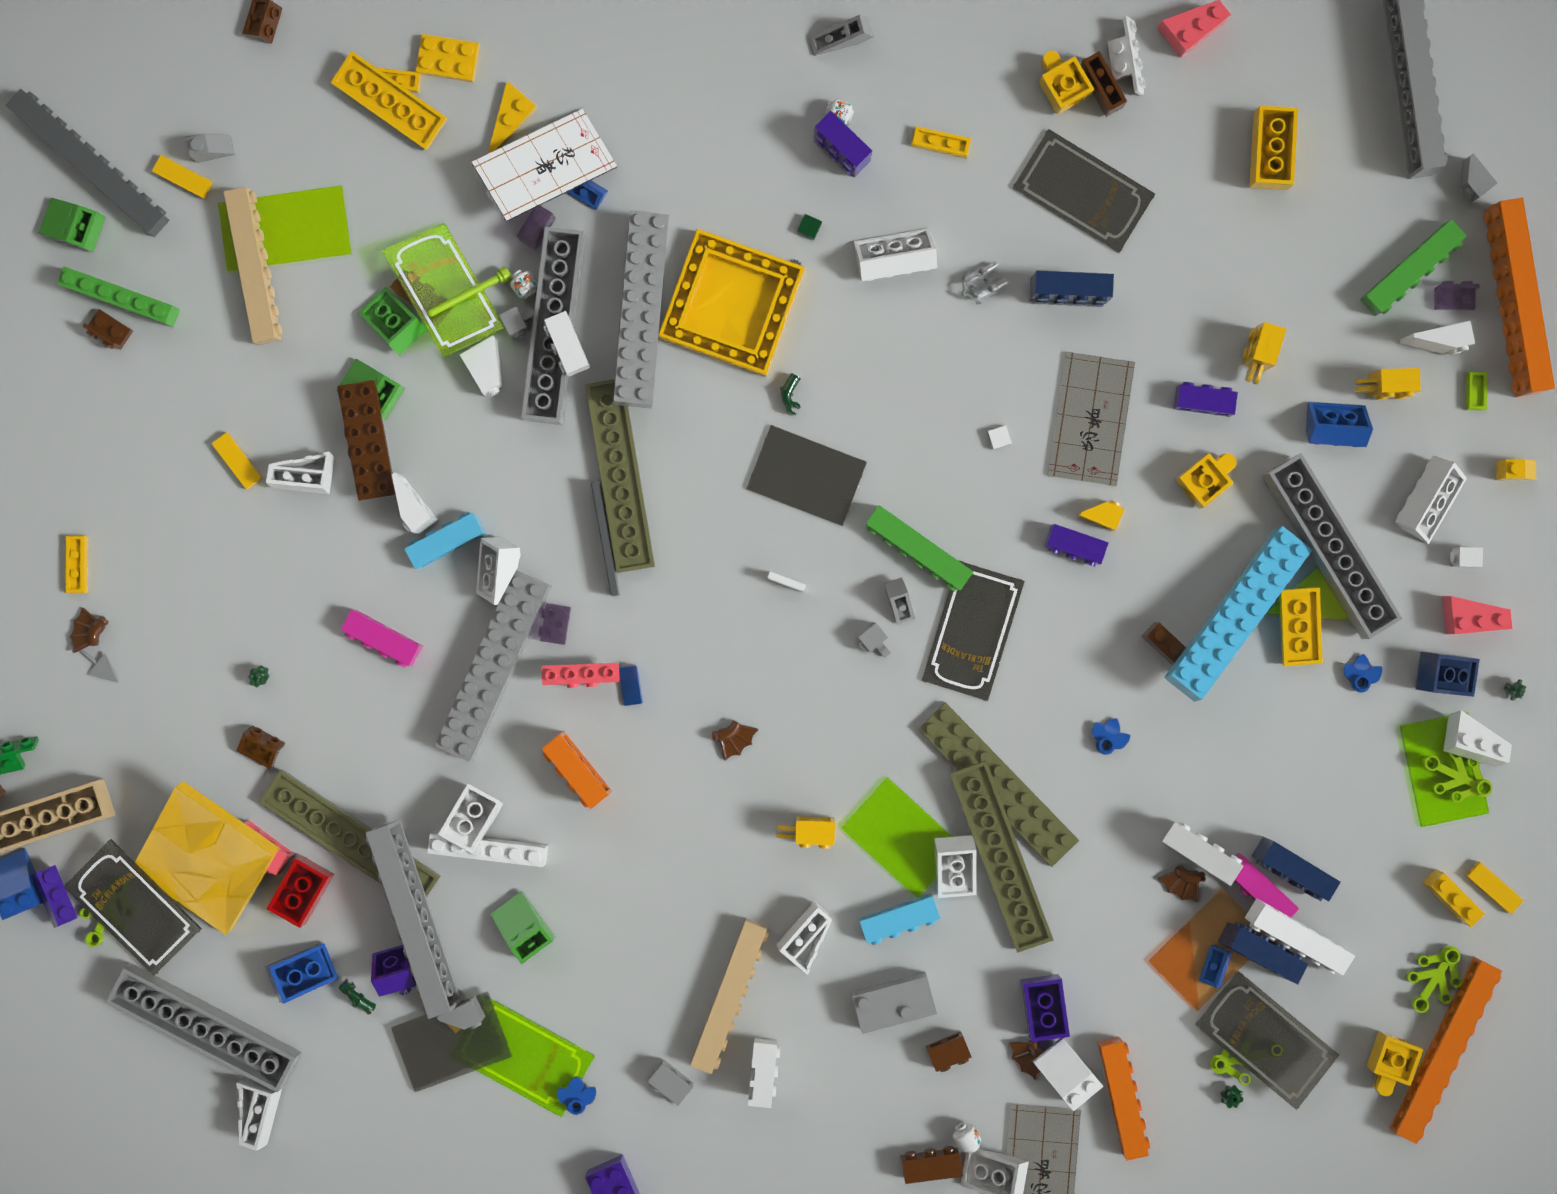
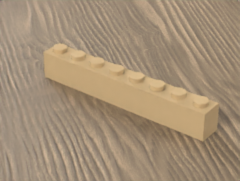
M247 187L224 191L252 341L258 345L282 341L281 335L283 331L277 318L279 310L274 302L275 290L270 282L272 274L267 266L268 253L263 245L265 238L259 225L261 217L256 209V194Z
M748 918L745 919L692 1057L691 1067L712 1074L714 1069H718L721 1058H718L719 1054L726 1049L728 1040H725L727 1033H732L735 1022H732L734 1015L738 1016L742 1004H739L741 997L745 998L749 986H746L748 978L752 980L756 968H753L755 960L759 962L763 951L760 950L762 942L766 943L769 932H767L766 925Z

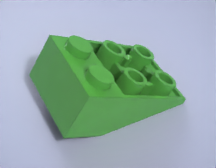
M51 197L38 233L93 253L106 217L97 211Z
M356 358L340 385L375 380L382 419L386 421L405 387Z
M522 891L491 913L507 945L521 964L555 939V935Z

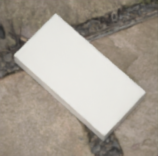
M769 572V580L801 592L804 591L805 584Z

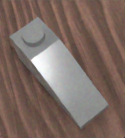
M857 15L810 36L814 55L817 56L860 44L874 36L869 19L862 15Z

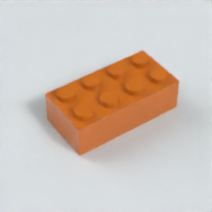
M565 732L559 734L542 748L544 758L549 763L552 761L556 766L554 769L561 778L565 777L568 781V788L573 793L577 792L581 797L579 801L585 808L589 807L591 810L612 792L610 787Z

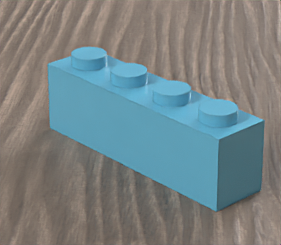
M466 512L459 516L460 519L454 523L449 521L443 524L441 530L437 532L432 530L426 533V537L422 540L415 539L409 542V546L404 549L414 568L419 570L486 535L477 515Z
M928 894L861 917L859 921L867 944L871 943L874 945L882 942V938L888 936L895 938L901 935L900 932L905 930L912 932L919 929L918 926L926 924V926L935 924L937 919H940L932 894Z

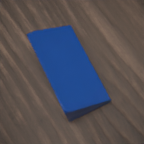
M588 180L566 192L597 210L608 190L592 180Z
M638 666L619 668L624 706L642 704L643 698Z
M1211 944L1199 981L1212 987L1220 988L1233 952Z

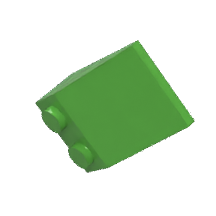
M386 287L358 312L399 356L427 330Z

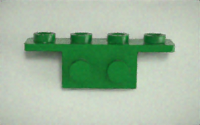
M37 736L25 737L14 742L7 741L0 745V775L25 768L26 765L20 753L34 750L39 741Z

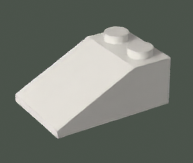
M1470 321L1414 333L1399 340L1400 344L1440 354L1449 352V355L1469 350V346L1475 344Z
M394 472L392 479L400 517L404 521L402 525L408 532L422 534L435 524L438 519L406 478Z
M502 537L481 538L476 593L493 605H498L518 567L520 559L519 547Z
M467 784L438 835L473 853L495 820L503 803Z
M973 835L934 838L938 898L976 895V846Z
M1060 1038L1033 1061L1073 1111L1103 1087L1097 1077L1064 1038Z
M978 1149L971 1154L966 1153L960 1186L983 1194H1023L1029 1161Z

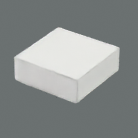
M1006 425L987 431L993 450L1012 444Z

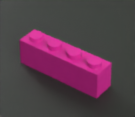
M351 609L341 628L345 632L344 636L352 640L357 638L362 641L361 645L364 647L379 650V655L387 659L389 656L396 660L395 663L404 668L406 666H413L423 645L355 609Z
M1240 853L1235 855L1242 860L1241 865L1244 867L1232 884L1236 882L1241 887L1239 890L1247 898L1249 896L1254 900L1258 898L1289 917H1292L1299 910L1247 858Z

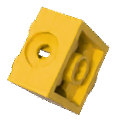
M1051 50L1045 53L1041 64L1046 73L1041 76L1038 83L1056 114L1059 115L1090 97L1094 88L1075 56L1063 63L1056 51Z
M1263 322L1254 329H1251L1248 335V341H1250L1248 348H1245L1242 359H1244L1243 365L1248 366L1245 381L1251 382L1252 380V383L1257 385L1261 379L1262 372L1276 366L1287 328Z
M1420 368L1380 369L1368 374V379L1355 380V385H1368L1355 388V392H1368V397H1375L1377 401L1387 400L1392 397L1395 400L1413 397L1414 393L1421 391Z
M1208 453L1203 455L1174 480L1198 509L1204 508L1234 483L1227 474L1235 468L1237 464L1236 458L1230 453H1225L1214 459Z
M796 816V825H776L777 830L795 831V833L778 832L776 833L777 838L795 839V844H799L801 848L819 845L818 848L829 849L830 845H835L834 818Z
M1378 1031L1366 1065L1369 1070L1377 1074L1373 1088L1383 1096H1390L1396 1081L1411 1086L1423 1049L1412 1042Z

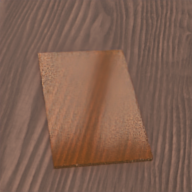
M1221 888L1149 960L1158 973L1197 1011L1220 989L1199 981L1211 944L1232 951L1218 943V940L1227 922L1232 924L1239 922L1250 927V922L1245 919L1247 913ZM1253 929V931H1255V932H1257V933H1260V934L1266 936V935H1265V932H1264L1263 930H1261L1260 932H1258V931H1256V930ZM1232 951L1233 953L1221 987L1249 959Z

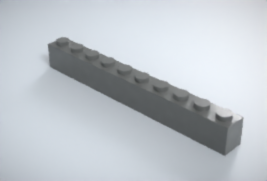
M20 88L5 106L147 233L155 237L170 221L165 216L167 212L159 205L156 207L152 205V199L144 192L140 194L137 191L138 186L131 180H124L122 178L124 174L116 167L112 169L108 165L110 161L103 155L97 156L94 153L96 149L87 141L83 143L80 140L81 136L75 130L71 129L69 131L66 128L67 123L59 116L55 118L52 115L53 111L47 105L43 104L41 106L37 102L39 98L31 91L26 93Z

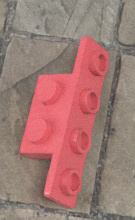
M619 663L541 667L542 685L567 684V688L579 687L578 684H586V687H597L598 683L620 681Z

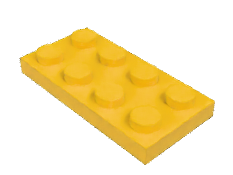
M1320 587L1284 589L1279 595L1282 665L1323 664Z

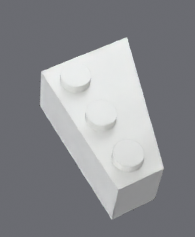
M324 452L321 455H310L302 459H291L269 464L266 483L272 489L329 494L335 457L330 452Z
M1462 710L1448 715L1443 751L1494 767L1509 764L1512 747L1510 743Z
M814 901L777 943L779 951L807 975L832 921L830 914Z
M754 1038L748 1106L771 1108L772 1097H776L777 1085H773L774 1077H778L779 1066H776L775 1062L776 1058H780V1046H777V1040Z
M245 1078L236 1083L237 1089H239V1101H237V1108L240 1111V1119L238 1120L239 1145L257 1151L268 1144L281 1090L277 1093L250 1078Z

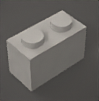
M665 1059L662 1060L648 1079L649 1086L655 1092L660 1091L665 1095V1100L672 1105L676 1104L679 1106L693 1088V1082Z

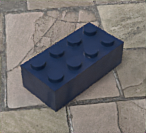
M1036 270L1030 280V301H1035V304L1054 302V305L1073 303L1074 306H1084L1085 303H1089L1093 307H1103L1104 304L1113 298L1114 274Z
M1264 836L1251 855L1257 859L1255 863L1269 871L1273 869V874L1286 880L1294 887L1305 891L1304 893L1320 902L1322 899L1329 902L1341 881Z
M1227 922L1218 940V943L1297 985L1308 966V963L1302 961L1303 956L1288 950L1277 942L1271 941L1270 938L1253 931L1252 928L1239 922H1235V924Z

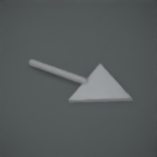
M80 650L85 657L95 664L88 675L118 682L106 653L97 662L85 650Z

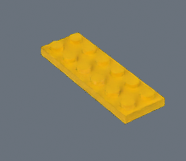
M352 50L330 82L425 150L429 148L448 119Z

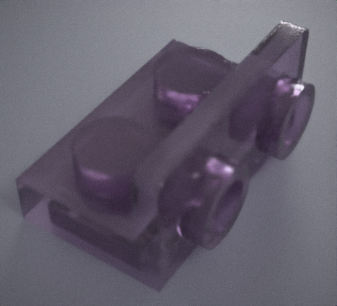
M1454 281L1441 282L1440 285L1434 287V310H1474L1476 290L1480 288V284H1473V281H1462L1461 284H1454Z
M546 603V607H543L541 612V618H544L543 626H540L538 630V637H541V642L566 644L571 607Z

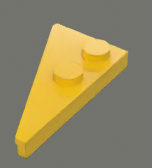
M509 82L505 86L488 153L502 148L537 108L534 103Z

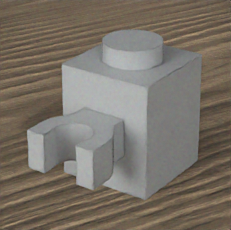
M514 307L499 315L512 339H519L529 331L526 322L534 318L533 308L521 314L519 309Z
M874 623L857 637L860 640L858 645L864 652L866 650L872 652L877 648L883 657L891 653L882 643L888 637L877 623Z

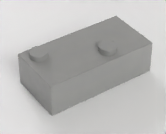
M925 972L851 991L862 1034L937 1014Z

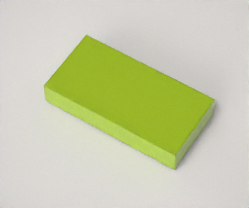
M1466 372L1465 410H1487L1488 372Z

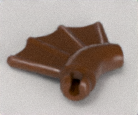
M81 608L80 615L73 620L74 630L70 635L73 641V653L88 646L99 645V636L109 623L108 620H105L104 616L96 619L85 608Z
M733 720L727 728L713 731L712 739L713 741H720L723 759L726 761L731 756H740L746 746L752 745L753 735L758 732V728L741 725Z
M1179 865L1173 872L1159 877L1158 881L1165 884L1168 893L1176 894L1181 900L1191 899L1198 902L1199 883L1206 881V875L1203 871H1190Z
M1031 1040L1028 1042H1010L1009 1045L1013 1049L1012 1060L1018 1062L1021 1072L1028 1073L1036 1080L1040 1070L1033 1061L1046 1050L1040 1048L1038 1042H1031Z

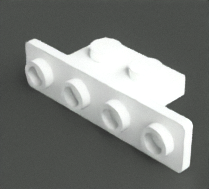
M1126 16L1123 17L1125 36L1108 41L1112 74L1115 80L1132 76L1134 92L1141 96L1144 95L1146 85L1144 78L1141 76L1143 66L1141 59L1138 58L1140 47L1134 33L1137 31L1134 20L1132 21V19Z

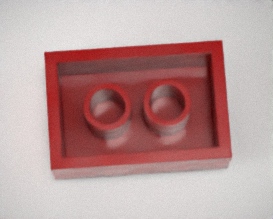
M302 855L296 857L266 909L301 928L308 922L332 880L334 873Z

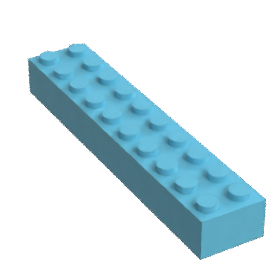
M1284 526L1273 530L1164 678L1192 701L1202 700L1312 552V549Z

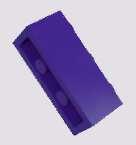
M1183 382V384L1176 387L1174 410L1231 417L1235 415L1238 392L1232 391L1230 387L1213 389V385L1203 384L1201 387L1194 386L1192 382Z
M1052 524L1044 547H1047L1051 553L1059 555V552L1067 554L1066 558L1075 561L1079 558L1085 560L1084 564L1095 567L1096 564H1102L1109 542L1057 524Z
M56 865L34 873L32 875L53 927L56 928L77 919Z

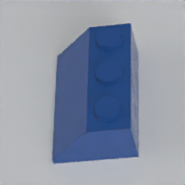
M1308 402L1306 434L1309 444L1367 447L1373 427L1365 405Z

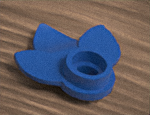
M1362 654L1355 659L1353 665L1345 663L1344 675L1351 681L1353 690L1362 693L1366 692L1371 684L1379 681L1382 675V666L1371 667L1366 655ZM1360 679L1363 682L1362 686H1358L1357 684L1358 680Z
M1117 718L1107 721L1104 726L1098 722L1093 726L1092 735L1096 740V749L1101 754L1108 755L1114 749H1122L1130 740L1129 734L1120 733V724ZM1106 741L1108 742V747L1104 749L1102 743Z
M576 1076L569 1082L568 1089L558 1088V1099L566 1105L567 1110L571 1114L578 1115L585 1110L586 1105L594 1101L596 1087L585 1088L583 1080ZM578 1102L580 1105L574 1106L573 1103Z

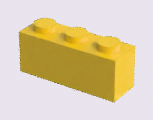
M1435 869L1422 882L1462 924L1472 928L1485 915L1444 872Z

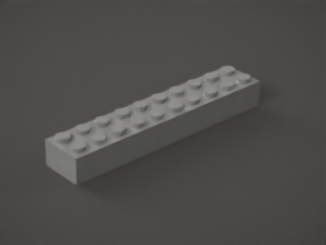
M1383 0L1409 179L1432 176L1446 167L1447 154L1444 153L1443 145L1445 138L1441 133L1442 118L1438 112L1439 98L1435 92L1436 78L1432 72L1433 59L1430 57L1429 51L1431 43L1430 39L1427 38L1428 23L1424 18L1425 3L1423 0Z
M630 210L613 405L651 409L653 404L669 219L667 214Z
M545 227L521 415V418L525 421L563 425L569 376L566 372L562 373L558 364L561 361L559 354H554L551 344L554 342L551 336L547 337L543 326H546L545 319L566 311L575 328L586 239L583 231Z
M1302 453L1291 457L1263 474L1262 477L1301 541L1312 549L1310 553L1312 559L1360 638L1370 639L1402 620L1401 615Z
M515 571L498 603L435 747L468 762L475 759L549 594L551 585L520 571Z
M399 819L366 832V843L371 848L373 854L372 861L378 868V878L384 886L385 899L390 904L391 917L396 922L398 928L397 935L403 942V952L409 960L410 973L416 981V991L423 1001V1011L427 1014L428 1019L451 1012L462 1001Z
M130 964L122 969L105 1002L277 1093L284 1087L302 1053L134 964Z

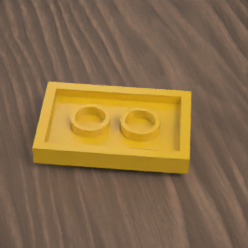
M422 34L416 72L422 75L474 83L480 45L476 42Z

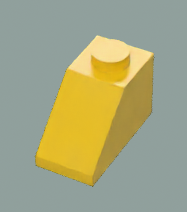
M1528 459L1496 461V480H1536V461Z
M1110 500V502L1102 503L1078 513L1077 517L1107 530L1116 531L1125 509L1120 507V503Z

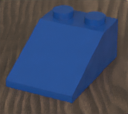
M26 849L0 859V916L2 920L43 904L32 877L36 871Z
M325 943L265 966L278 1000L283 1004L338 979Z

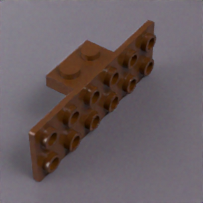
M370 380L337 386L345 428L344 435L348 444V455L351 460L358 500L396 495L376 381Z

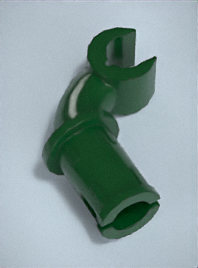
M790 373L783 387H780L783 404L786 407L787 413L791 416L796 415L791 409L792 406L798 409L801 408L798 402H793L791 399L794 389L801 380L800 377L793 373Z
M345 979L339 986L340 991L348 997L353 1007L360 1008L368 1015L371 1014L370 1010L374 1011L376 1004L365 998L362 993L356 992L354 990L356 988L355 984H350L348 979Z

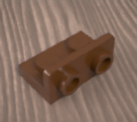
M252 0L242 34L247 37L262 39L272 44L282 7L271 0Z
M98 309L89 324L84 323L82 325L87 329L86 333L95 339L101 338L104 340L102 344L112 350L114 347L121 350L133 332L132 329L101 309Z
M252 725L242 734L236 751L271 769L285 742Z

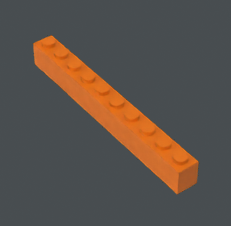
M1473 957L1462 980V985L1458 988L1389 1127L1395 1134L1415 1144L1423 1138L1424 1129L1427 1123L1431 1121L1436 1105L1441 1101V1094L1444 1088L1450 1083L1452 1072L1458 1067V1060L1461 1054L1465 1052L1470 1036L1475 1032L1478 1019L1484 1014L1486 1003L1492 998V991L1501 979L1502 970Z

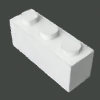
M564 311L545 319L546 326H543L547 337L551 336L554 342L551 344L555 355L559 354L561 361L558 364L562 373L566 372L568 376H572L590 368L568 313Z

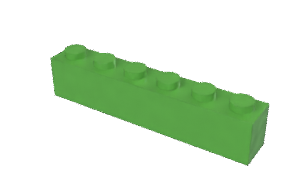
M1452 219L1447 221L1360 300L1375 316L1380 313L1386 314L1392 308L1391 304L1395 300L1399 302L1407 295L1405 293L1406 290L1415 288L1421 282L1419 279L1423 275L1428 276L1435 270L1433 267L1438 262L1441 264L1449 257L1448 253L1451 250L1456 251L1464 244L1462 240L1467 235Z
M63 266L57 282L58 285L171 327H174L180 309L170 304Z
M880 505L866 523V526H868L867 531L874 536L877 534L884 538L882 541L890 547L894 545L899 548L898 553L905 558L909 556L915 560L914 564L919 568L924 569L926 567L931 571L930 575L938 581L941 578L947 582L945 586L954 592L956 589L960 591L973 574L971 569Z

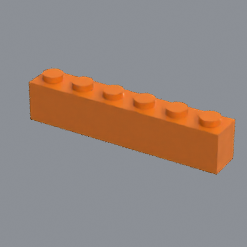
M1120 1037L1097 1042L1122 1155L1126 1161L1149 1156L1148 1149H1150V1143L1143 1131L1146 1130V1125L1139 1111H1142L1140 1100L1136 1099L1135 1095L1138 1089L1135 1080H1132L1131 1073H1133L1132 1063L1127 1059V1054H1129L1128 1045Z

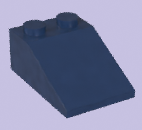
M1421 651L1415 689L1433 693L1474 697L1480 659Z

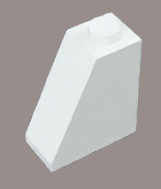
M492 335L460 354L481 392L486 397L495 396L500 392L499 389L503 387L498 341Z

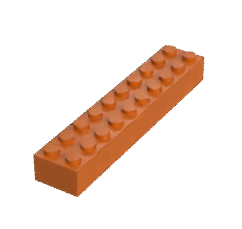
M1522 197L1499 201L1484 210L1483 219L1487 224V241L1490 243V259L1493 261L1494 266L1493 278L1497 284L1496 296L1500 302L1499 314L1503 320L1502 332L1506 338L1505 351L1509 356L1510 363L1508 368L1510 374H1512V391L1515 393L1516 398L1555 389L1524 199Z

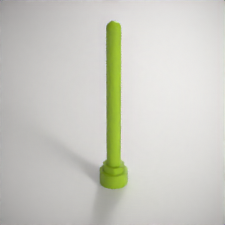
M505 266L498 269L495 276L427 311L428 316L433 317L497 283L505 284L511 281L512 277L509 270Z

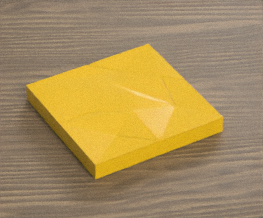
M697 228L658 338L766 377L805 267Z
M182 781L174 788L132 868L145 880L221 933L227 935L234 928L280 848Z

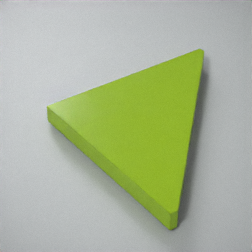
M1318 567L1294 587H1320L1321 618L1349 620ZM1278 601L1267 611V614L1280 615V602Z

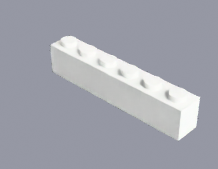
M434 831L429 836L428 854L543 867L546 864L548 845L483 837L474 852L470 853L439 836V832Z
M1258 898L1245 916V919L1250 922L1249 926L1258 932L1261 930L1265 931V935L1274 941L1276 938L1281 940L1279 943L1288 949L1292 946L1295 948V952L1304 958L1308 955L1310 957L1309 960L1318 966L1321 963L1324 964V968L1332 974L1338 972L1344 975L1355 958V955L1346 948Z

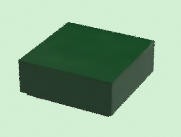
M805 214L797 233L815 240L822 221Z

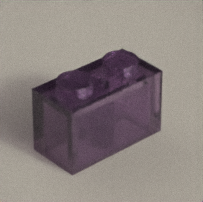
M540 205L535 206L517 234L519 241L536 251L544 238L545 227H551L556 219L554 214Z

